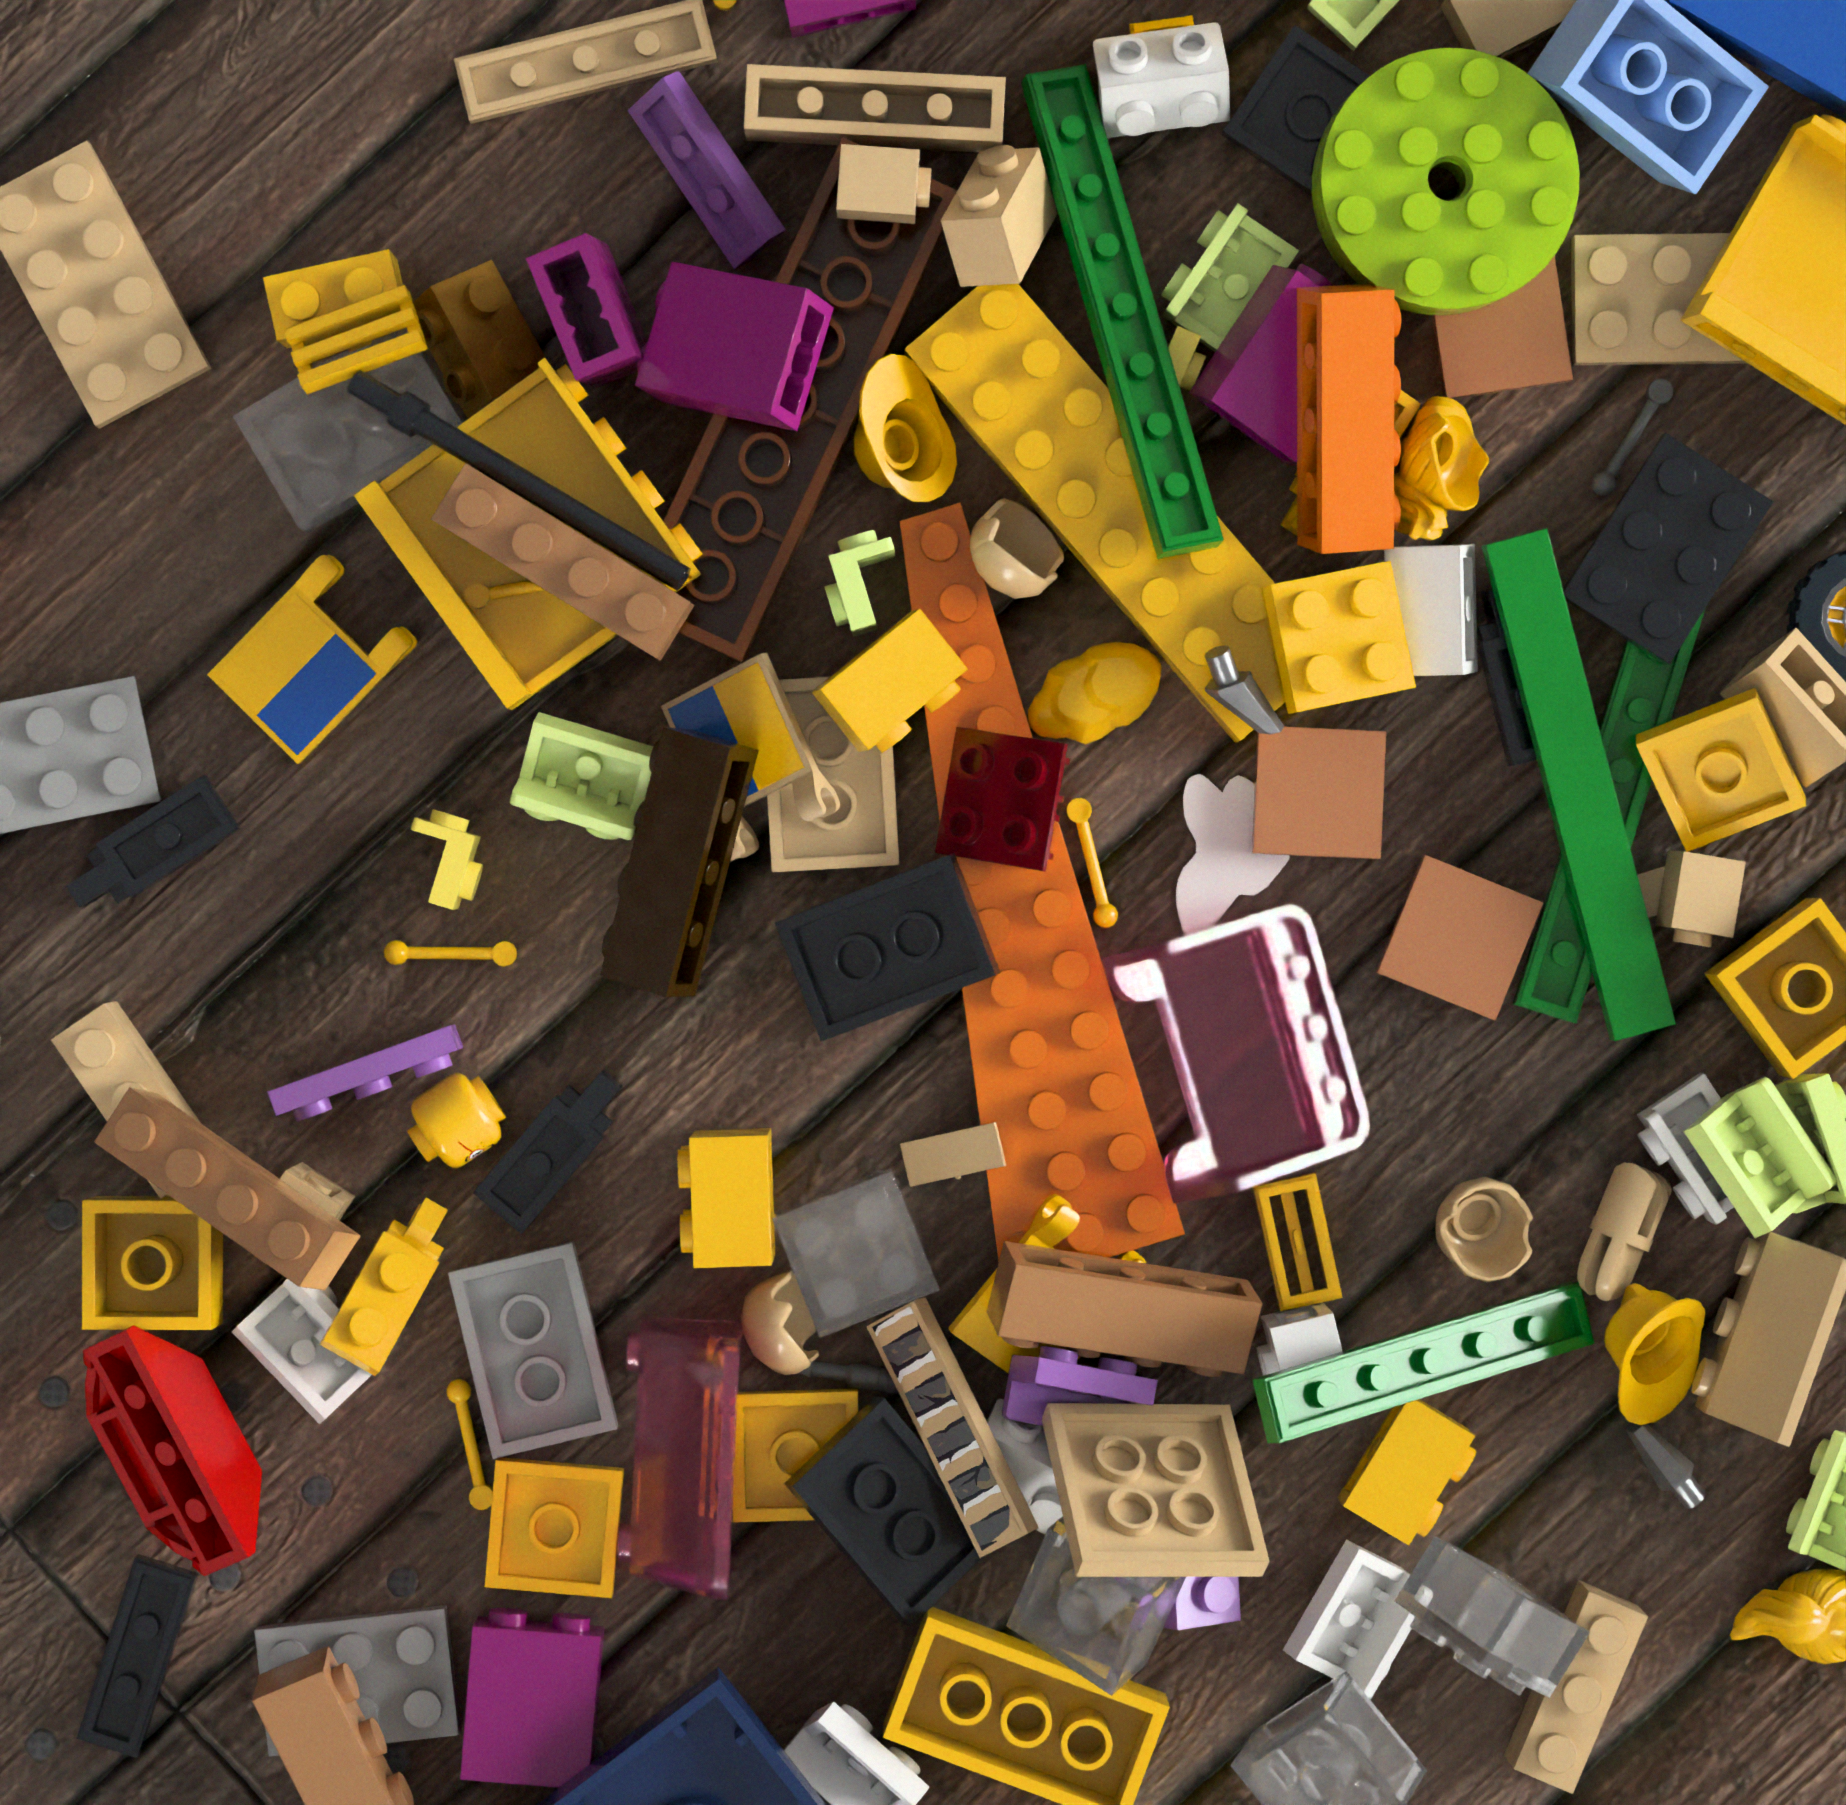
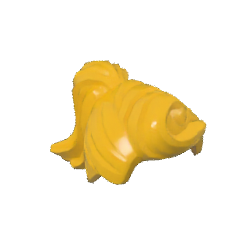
M1434 396L1427 399L1415 415L1412 427L1409 429L1406 438L1401 442L1400 469L1398 473L1394 474V493L1399 500L1401 510L1400 524L1396 531L1408 535L1414 540L1422 538L1432 541L1442 535V529L1448 528L1446 520L1447 510L1466 511L1474 508L1478 503V482L1481 474L1489 464V457L1474 436L1466 409L1454 399L1442 396Z
M1836 1569L1803 1571L1785 1579L1778 1590L1763 1589L1741 1608L1735 1616L1730 1633L1731 1639L1744 1640L1767 1635L1777 1638L1789 1651L1812 1662L1830 1664L1846 1661V1572Z

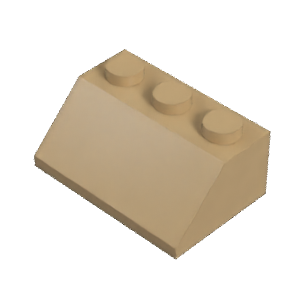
M1771 1231L1755 1239L1747 1237L1739 1250L1734 1272L1741 1275L1734 1298L1725 1297L1718 1309L1713 1333L1720 1335L1712 1359L1704 1357L1701 1360L1694 1376L1692 1393L1698 1395L1695 1407L1704 1413L1790 1447L1846 1291V1259Z

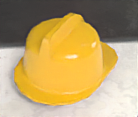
M889 354L876 360L866 373L860 390L859 418L853 439L854 455L861 471L872 482L883 488H893L897 494L912 502H930L942 496L953 482L957 466L954 439L940 412L927 378L914 361L905 355Z
M1637 1283L1626 1287L1621 1306L1610 1319L1605 1329L1604 1343L1620 1370L1618 1403L1619 1410L1627 1421L1638 1425L1654 1423L1671 1413L1686 1396L1698 1367L1701 1331L1705 1319V1309L1699 1300L1692 1298L1676 1300L1667 1293L1648 1290Z

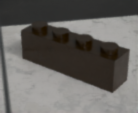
M663 727L661 738L654 745L650 755L649 768L652 774L645 801L640 804L634 817L633 826L636 827V836L630 859L619 876L617 889L620 898L614 922L608 928L603 939L602 955L604 961L600 976L663 997H693L696 995L759 750L695 730Z

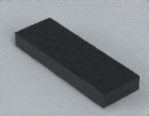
M141 1554L135 1557L76 1739L138 1758L141 1754L199 1573Z

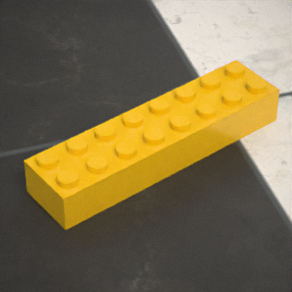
M1019 284L977 286L904 349V355L914 361L927 378L935 394L1235 743L1241 741L1254 729L1206 693L1205 687L1213 678L1204 656L1206 652L1218 646H1228L1237 670L1251 671L1253 679L1273 710L1276 711L1285 703L1262 589L1264 586L1275 584L1274 581L1218 516V522L1224 539L1218 547L1157 559L1109 389Z

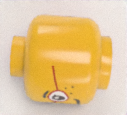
M453 1073L412 1101L411 1112L417 1124L408 1129L407 1132L427 1162L439 1156L446 1165L452 1168H459L498 1143L502 1135L499 1122L504 1120L506 1115L479 1076L469 1080L461 1073Z

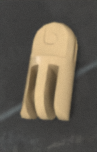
M1626 1162L1614 1168L1596 1215L1593 1216L1589 1228L1593 1230L1578 1266L1577 1279L1579 1285L1588 1295L1596 1294L1603 1301L1614 1300L1621 1297L1626 1287L1631 1284L1644 1251L1649 1252L1653 1243L1652 1239L1672 1192L1669 1180L1661 1174L1637 1164Z

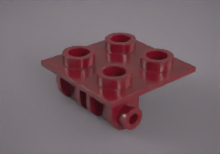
M956 727L935 853L945 855L955 853L957 857L1046 872L1048 859L1053 860L1054 854L1050 853L1054 821L1060 822L1061 817L1056 815L1057 804L1063 803L1064 799L1063 796H1059L1064 766L1070 765V758H1066L1068 744Z

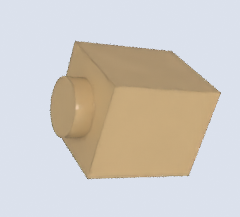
M841 144L836 207L837 218L915 224L916 207L929 208L932 168L919 167V149Z
M1668 850L1655 926L1675 929L1674 942L1711 947L1713 935L1733 938L1746 862L1685 851Z

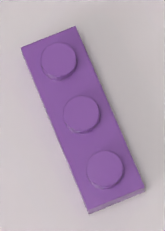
M679 71L663 77L627 110L734 269L750 262L786 231Z
M455 1024L276 1088L267 1093L276 1116L292 1110L296 1122L333 1109L329 1099L332 1095L353 1089L356 1100L393 1087L389 1075L413 1067L416 1078L452 1066L449 1053L463 1048Z

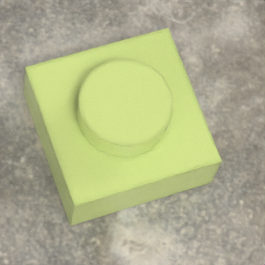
M1312 0L1308 4L1307 9L1354 52L1397 5L1399 0Z

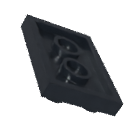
M1294 25L1221 135L1312 196L1314 159L1325 128L1346 98L1369 75Z
M1664 433L1563 588L1565 599L1577 609L1663 664L1668 665L1774 501L1674 437Z
M955 853L775 922L821 1042L1001 973Z
M875 1396L784 1483L898 1620L909 1627H912L981 1559L927 1449L885 1398Z

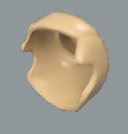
M1006 498L998 500L977 521L972 529L970 536L972 560L978 574L991 588L1014 599L1032 597L1042 593L1057 578L1058 575L1055 571L1064 560L1063 551L1052 532L1036 514L1021 503Z
M1481 1177L1456 1185L1441 1203L1436 1215V1239L1440 1249L1452 1265L1462 1274L1486 1283L1511 1277L1529 1260L1532 1248L1529 1244L1528 1231L1533 1217L1525 1201L1520 1198L1519 1193L1511 1185L1489 1177Z
M789 1269L768 1278L748 1292L742 1308L741 1324L742 1332L753 1355L769 1368L783 1375L797 1374L808 1368L811 1362L819 1356L817 1350L806 1351L803 1349L805 1341L817 1331L818 1326L808 1297L793 1271Z

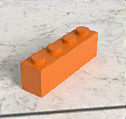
M1370 284L1297 288V545L1320 554L1394 549V531L1398 529L1401 518L1399 500L1394 493V467L1398 465L1401 455L1399 435L1394 429V403L1398 401L1401 392L1400 373L1394 364V338L1400 332L1401 312L1397 301L1394 299V289Z

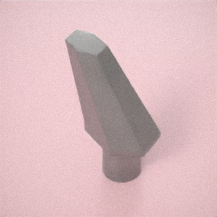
M1226 645L1215 647L1206 652L1204 656L1213 677L1205 687L1206 693L1258 733H1280L1284 725L1253 679L1251 671L1237 670L1231 651Z
M1629 1421L1625 1424L1629 1437L1661 1491L1671 1490L1686 1509L1698 1505L1704 1499L1706 1493L1692 1476L1694 1464L1648 1424L1638 1425Z

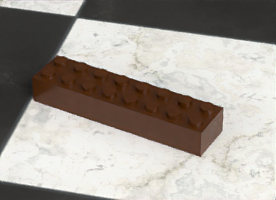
M842 137L775 280L778 283L807 288L834 307L798 431L713 414L663 521L669 530L681 523L703 554L693 561L701 575L676 592L694 605L677 634L739 663L745 662L857 423L859 418L860 390L865 375L876 360L889 354L944 236L941 219L957 190L931 178L929 208L916 207L915 224L837 218L836 207L841 144L859 145Z

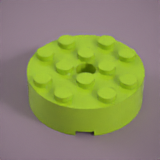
M1464 48L1424 50L1394 60L1380 68L1348 96L1333 115L1325 128L1314 159L1312 173L1314 214L1322 239L1338 266L1342 267L1358 284H1370L1394 289V299L1401 310L1425 315L1461 314L1490 305L1520 289L1535 278L1555 256L1566 238L1577 207L1580 177L1578 155L1574 138L1560 108L1550 94L1525 71L1495 55ZM1442 167L1449 170L1455 176L1457 183H1459V189L1453 200H1442L1431 191L1428 183V175L1431 169Z

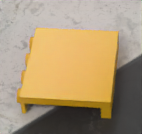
M1815 114L1793 124L1683 314L1681 321L1846 425V123L1830 115L1822 114L1819 117Z
M543 358L537 363L540 368L456 427L691 568L687 580L680 589L701 575L693 561L703 555L681 523L670 530L655 511V508L665 501L643 470H640L631 477L624 468L617 455L627 448L604 417L594 424L588 418L578 403L589 395L579 381L575 380L573 373L566 364L555 371L547 359ZM433 444L380 483L374 480L353 496L505 707L514 710L617 634L546 590L493 599L481 609L472 608L465 602V589L472 583H481L486 587H492L528 579L431 520L465 464ZM585 536V537L588 538L589 540H591V541H593L594 543L598 544V543L595 542L594 540H592V539H590L589 537ZM598 544L602 548L611 552L615 556L619 557L623 561L627 562L636 569L645 573L646 575L653 578L662 585L666 586L670 590L674 591L675 593L677 592V590L673 589L672 587L668 586L667 584L663 583L662 581L658 580L657 578L653 577L652 575L648 574L647 572L643 571L642 569L638 568L637 566L633 565L632 563L628 562L627 560L623 559L622 557L618 556L617 554Z

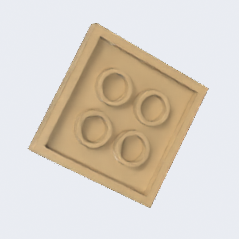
M1047 1403L1042 1416V1423L1076 1577H1263L1269 1564V1557L1230 1405Z

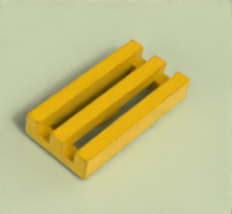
M405 285L284 330L287 342L292 348L291 356L299 371L297 376L300 386L307 395L353 378L359 370L366 373L428 349L411 293ZM407 328L408 333L319 367L313 368L312 363L345 350L349 352L370 345L372 340Z
M1312 1172L1294 1178L1279 1179L1271 1183L1252 1185L1279 1310L1285 1311L1343 1298L1316 1173ZM1305 1189L1326 1286V1288L1314 1290L1293 1194L1294 1191ZM1280 1195L1301 1290V1293L1290 1295L1269 1200L1271 1196Z

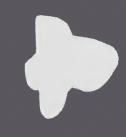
M1201 774L1191 776L1186 782L1183 794L1184 817L1196 841V853L1183 867L1178 878L1176 906L1182 930L1187 936L1193 938L1201 936L1222 917L1238 895L1254 896L1267 888L1290 858L1289 855L1252 854L1255 784L1245 777L1238 775L1230 779L1223 792Z

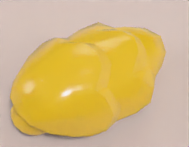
M1110 642L1089 647L1080 656L1064 660L1048 670L1042 689L1034 697L1028 709L1029 727L1039 736L1054 739L1068 738L1086 745L1103 738L1115 728L1131 724L1149 707L1158 691L1162 672L1160 660L1149 650L1132 643Z

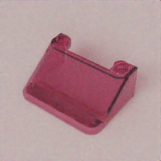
M1292 904L1280 905L1102 958L1109 985L1119 999L1132 1004L1156 1000L1196 1138L1176 1146L1168 1153L1165 1160L1166 1180L1173 1204L1237 1193L1353 1151L1365 1142L1370 1128L1369 1112L1315 927L1311 918L1303 909Z
M644 1317L640 1333L629 1332L627 1342L626 1368L627 1371H638L631 1524L620 1523L618 1562H630L631 1576L720 1600L728 1599L734 1575V1563L730 1562L739 1360L740 1346L744 1338L743 1327L739 1321Z

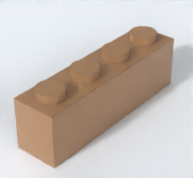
M466 463L431 518L434 522L660 661L694 607L687 599Z
M129 1087L94 1143L298 1287L326 1290L361 1236L157 1093Z
M1004 1241L987 1314L997 1335L1002 1337L1007 1343L1017 1347L1037 1348L1039 1343L1063 1346L1065 1350L1078 1352V1356L1085 1358H1097L1103 1352L1122 1355L1128 1361L1144 1367H1159L1162 1362L1185 1365L1187 1369L1199 1375L1218 1377L1222 1375L1223 1371L1244 1374L1263 1303L1246 1279Z
M329 1645L258 1675L252 1702L305 1805H414L413 1795L406 1778L401 1772L393 1774L383 1755L387 1753V1746L379 1724L373 1717L365 1719L356 1699H359L360 1694L352 1670L345 1662L338 1665Z

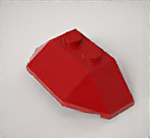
M134 1325L84 1349L83 1362L87 1366L85 1378L86 1417L146 1529L175 1553L191 1560L192 1567L203 1576L253 1555L256 1550L262 1469L203 1359Z

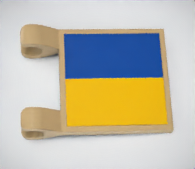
M767 652L760 653L661 706L670 728L695 730L759 750L744 807L792 783L796 808L801 818L805 821H812L818 817L825 818L839 809L840 802L830 783L818 770ZM743 816L741 817L730 861L737 858H745L755 853L759 848L757 836Z

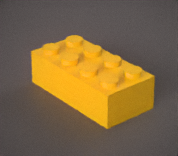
M931 1607L923 1616L884 1720L883 1738L1062 1805H1133L1170 1706L1166 1693Z

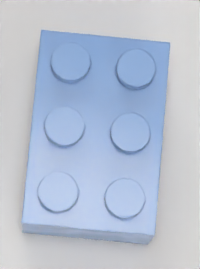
M1577 0L1527 73L1553 99L1659 183L1693 194H1697L1769 88L1767 84L1664 0Z

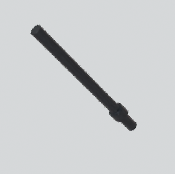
M359 370L351 379L347 392L388 417L387 424L410 438L416 434L673 589L678 591L687 580L691 568L431 413V405L411 392L405 391L400 394L362 370Z

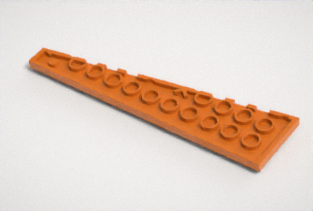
M961 502L899 521L911 612L921 609L968 668L967 671L954 680L961 688L954 697L932 713L924 705L939 821L942 814L956 727L1033 738L985 581L978 574L972 560L970 551L971 535ZM1055 821L1050 853H1053L1054 857L1053 860L1048 859L1046 872L956 856L1001 972L962 988L980 1125L997 1123L1006 1166L986 1170L998 1262L1004 1241L1018 1243L1029 1230L1042 1203L1053 1194L1060 1195L1068 1201L1072 1209L1079 1216L1077 1227L1069 1236L1053 1246L1054 1249L1110 1258L1185 1234L1059 822Z

